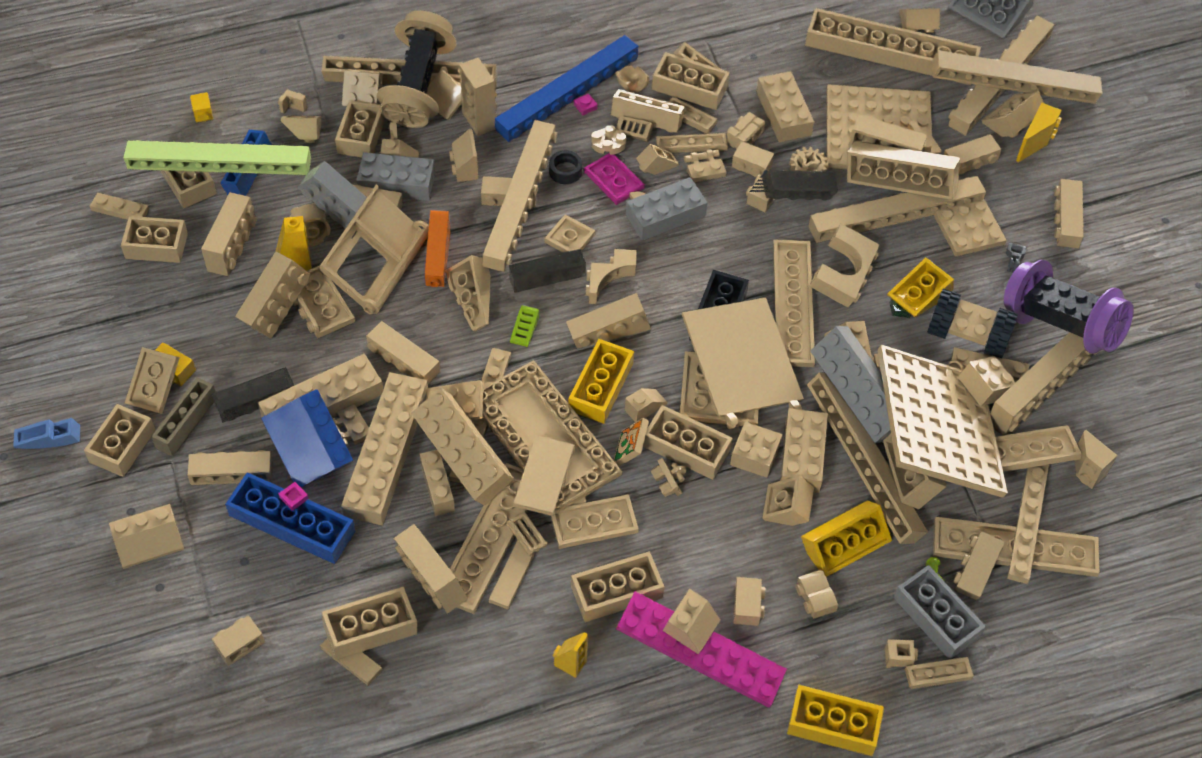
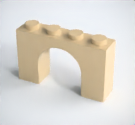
M841 223L833 233L828 246L851 260L854 265L855 274L843 275L822 263L815 272L809 286L848 308L852 302L856 303L861 295L859 290L866 284L867 280L864 278L869 275L873 268L871 263L876 260L879 254L876 252L879 244Z

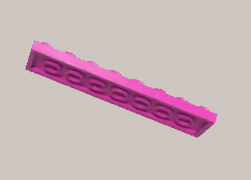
M634 591L616 630L768 708L772 705L787 670L786 668L714 631L701 652L697 654L663 631L675 611Z

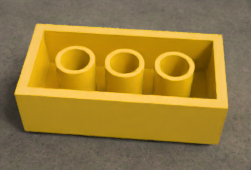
M598 339L568 398V404L576 414L605 424L633 366L634 351Z
M798 685L787 734L873 756L877 746L884 706Z

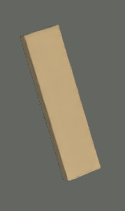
M726 133L656 136V146L671 153L704 152L710 149L712 151H725L728 147Z
M530 534L536 542V544L538 545L539 542L537 541V539L534 537V535ZM517 540L489 598V603L507 610L509 609L536 552L529 556Z

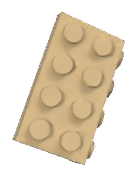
M320 265L308 270L307 272L311 275L293 305H298L299 314L302 319L307 320L306 325L310 333L314 332L318 339L354 323L355 317L332 280L320 270Z

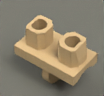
M663 458L657 460L659 465L651 470L653 477L657 482L665 477L668 480L659 485L662 494L665 497L673 493L677 496L683 494L675 479L683 482L685 480L683 475L686 473V468L673 463L671 465L672 470H670Z

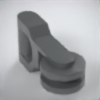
M1011 242L1008 243L1005 253L1010 258L1007 271L1012 269L1013 273L1016 270L1020 259L1024 258L1027 247Z

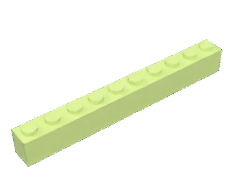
M137 140L127 141L124 160L127 169L307 175L310 170L311 154L309 146Z

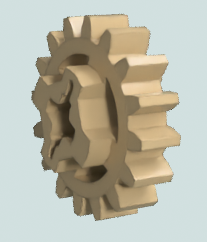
M803 147L802 151L797 149L796 154L792 153L790 158V171H794V176L799 175L800 180L805 178L806 182L809 179H812L814 182L816 177L821 179L822 175H826L829 164L827 163L828 158L824 157V152L819 154V149L815 151L812 150V147L809 150Z

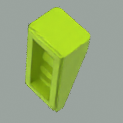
M521 305L510 343L525 347L529 346L539 319V309ZM517 334L523 335V336H527V337H526V338L518 337Z

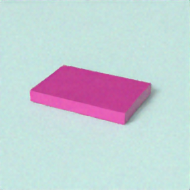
M608 153L584 167V173L616 205L628 199L631 192H639L645 188V184L615 154Z

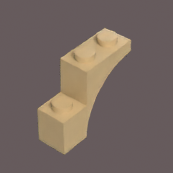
M614 249V256H610V264L591 263V270H587V281H590V285H586V296H589V304L597 303L601 290L608 283L621 277L635 276L637 250Z

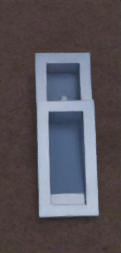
M73 418L56 423L49 419L15 429L13 447L19 449H38L80 442V424Z

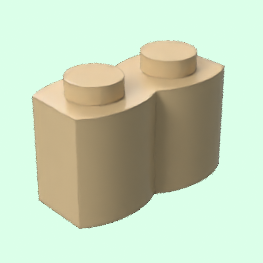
M822 570L798 577L796 591L805 600L804 608L807 614H811L813 619L837 611L838 603Z

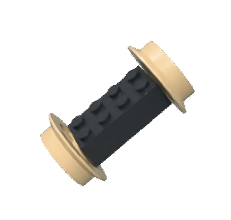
M412 11L406 15L405 20L398 22L395 26L396 36L410 48L405 52L406 63L405 66L402 65L401 81H398L397 85L380 88L377 92V99L381 104V114L387 120L396 122L397 125L421 128L428 124L429 118L435 117L439 112L437 102L427 95L437 54L449 53L456 47V39L452 34L453 27L442 16L428 11Z

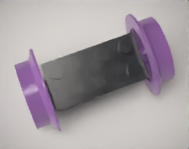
M1039 260L1034 264L1024 262L1018 266L1011 275L1004 293V306L1006 310L1018 314L1017 323L1026 324L1036 318L1083 338L1084 348L1091 354L1097 353L1100 350L1114 351L1125 339L1133 319V304L1124 299L1123 292L1119 288H1111L1101 297L1054 279L1052 266L1046 260Z

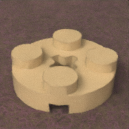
M606 126L605 129H600L591 134L592 148L601 154H604V151L610 152V154L620 153L625 149L626 135L614 126Z

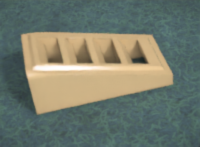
M620 115L616 129L622 131L628 137L648 142L653 124ZM623 121H626L624 130H621ZM632 123L631 131H628L629 125ZM636 125H639L637 133H634ZM642 127H645L644 133L640 134Z

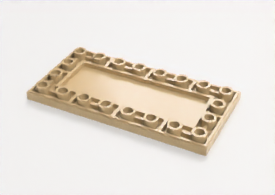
M534 360L483 388L482 418L523 472L535 436L574 444V451L556 505L555 514L622 475V470Z

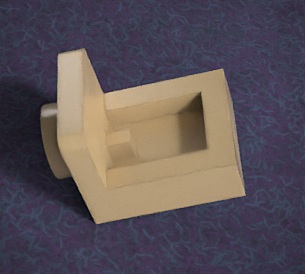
M286 90L278 100L281 113H285L289 107L305 112L308 108L306 96L290 90Z

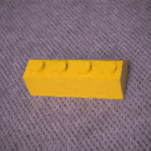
M868 500L801 536L807 555L818 570L824 572L826 577L892 541L880 505Z

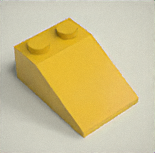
M1041 103L1024 136L1016 159L1017 162L1024 160L1047 146L1050 139L1054 140L1058 131L1055 127L1058 128L1062 120L1059 117L1062 110Z
M925 257L887 295L916 318L937 305L942 289L953 291L954 279Z

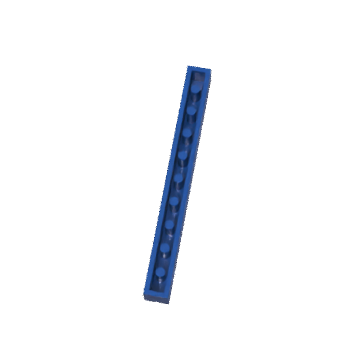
M626 35L620 37L496 117L495 130L508 142L518 138L520 134L532 128L535 120L544 121L548 116L559 111L566 104H570L589 89L596 87L600 82L611 77L612 74L621 70L629 63L634 62L638 58L639 46Z

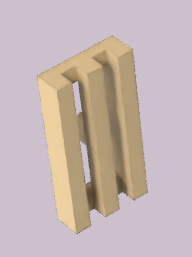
M525 512L507 522V525L529 556L547 546L546 541ZM520 519H523L527 527L530 529L534 537L537 539V541L539 542L538 545L531 537L528 530L524 527Z

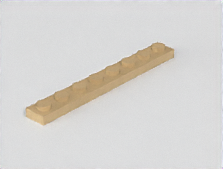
M492 348L481 380L483 388L505 376L511 352ZM484 419L471 421L484 438L488 428ZM451 470L449 480L461 483L453 470Z
M1049 464L1029 467L1026 470L1007 579L1028 584L1030 580Z

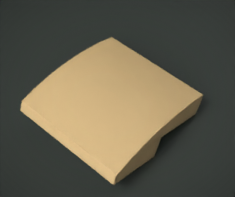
M441 69L430 83L427 95L437 102L439 106L438 113L447 120H450L462 103L461 84L455 81L445 70Z

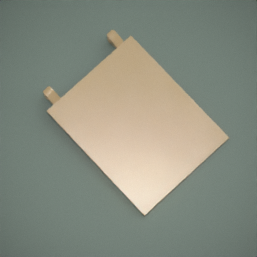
M766 298L682 313L717 416H725L728 429H733L738 424V419L735 416L737 413L789 403L790 409L802 410L798 401L804 398Z

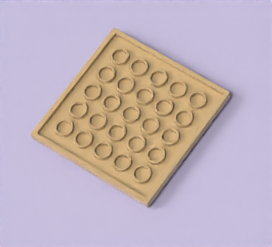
M827 84L826 157L828 158L827 163H829L828 168L847 169V151L858 114L903 128H908L909 122L916 121L919 127L925 126L932 135L931 97L928 91Z

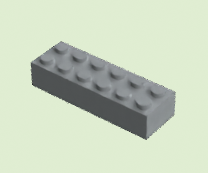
M836 326L810 352L875 443H881L891 434L881 372L849 327Z

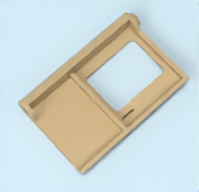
M377 184L320 265V270L361 305L368 314H377L427 239L429 229L427 223L420 220L413 222L379 191ZM360 237L386 259L385 265L364 296L337 273Z

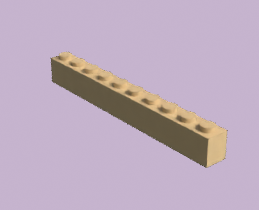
M1036 16L1033 21L1030 20L1025 30L1020 31L1017 39L1012 40L1009 49L1003 51L1000 59L996 60L1027 65L1051 37L1055 24ZM975 85L974 89L969 90L965 100L962 99L959 102L957 109L951 111L948 126L967 136L1006 89Z
M939 50L932 60L933 78L1025 93L1039 91L1040 95L1093 104L1103 94L1101 77Z
M323 56L322 74L324 81L343 82L344 70L347 69L383 73L382 84L397 85V82L401 81L402 77L400 75L402 65L405 66L406 61L400 59ZM435 61L430 83L441 69L445 70L455 81L460 83L459 65L462 63ZM486 64L489 74L494 76L497 84L496 64Z
M534 121L484 250L483 267L505 272L506 266L511 264V253L517 247L518 241L516 239L521 237L522 223L527 221V210L532 207L533 195L536 196L538 190L537 183L542 181V170L546 169L547 157L551 156L553 150L552 143H556L558 133L555 132V124Z
M978 176L967 177L958 180V189L953 200L908 192L900 193L890 197L866 201L861 204L815 213L810 216L808 227L815 242L819 243L831 240L833 233L841 223L858 233L932 216L937 210L983 200L986 191Z
M818 373L807 386L823 413H828V422L874 501L880 505L884 518L900 544H915L928 532L914 507L901 503L892 470L875 442L827 374Z

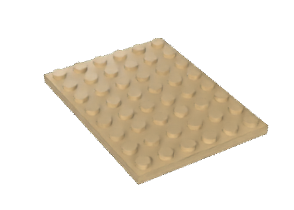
M881 345L878 348V356L896 467L1003 498L1007 494V488L989 406H980L958 379L963 370Z

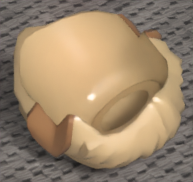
M626 66L616 73L619 84L629 92H640L649 83V76L639 66L635 69L633 66Z

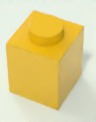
M208 92L190 95L196 123L213 120Z

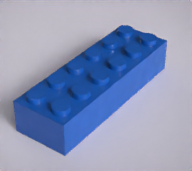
M247 472L225 503L229 516L335 564L356 532L354 521L310 500H306L292 511L279 497V493L284 488Z

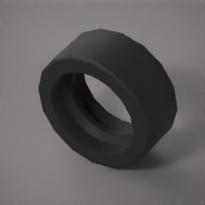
M562 150L550 157L549 174L555 182L566 185L579 180L582 175L583 163L577 153ZM564 162L576 166L575 170L571 172H561L555 167Z

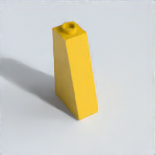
M303 216L284 218L275 252L288 257L308 271L312 269L304 218Z

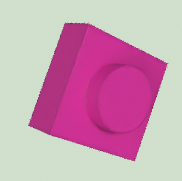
M589 93L574 100V106L582 116L598 108V104Z
M296 482L279 493L280 499L292 511L309 499L308 494Z

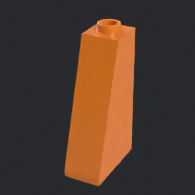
M430 210L425 264L426 286L444 287L451 235L449 211Z

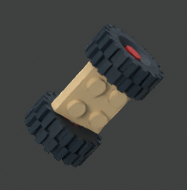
M942 289L927 333L946 339L947 333L984 346L986 344L984 353L1002 359L1018 314L1003 308H999L997 314L996 311L960 300L961 294Z

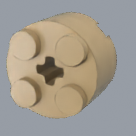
M316 203L295 207L291 210L290 217L303 216L309 247L321 244L326 235L329 236L330 225L324 210L318 208Z

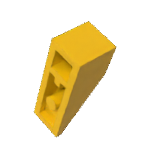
M585 632L565 640L562 646L558 645L553 653L554 666L576 678L587 662L588 634Z

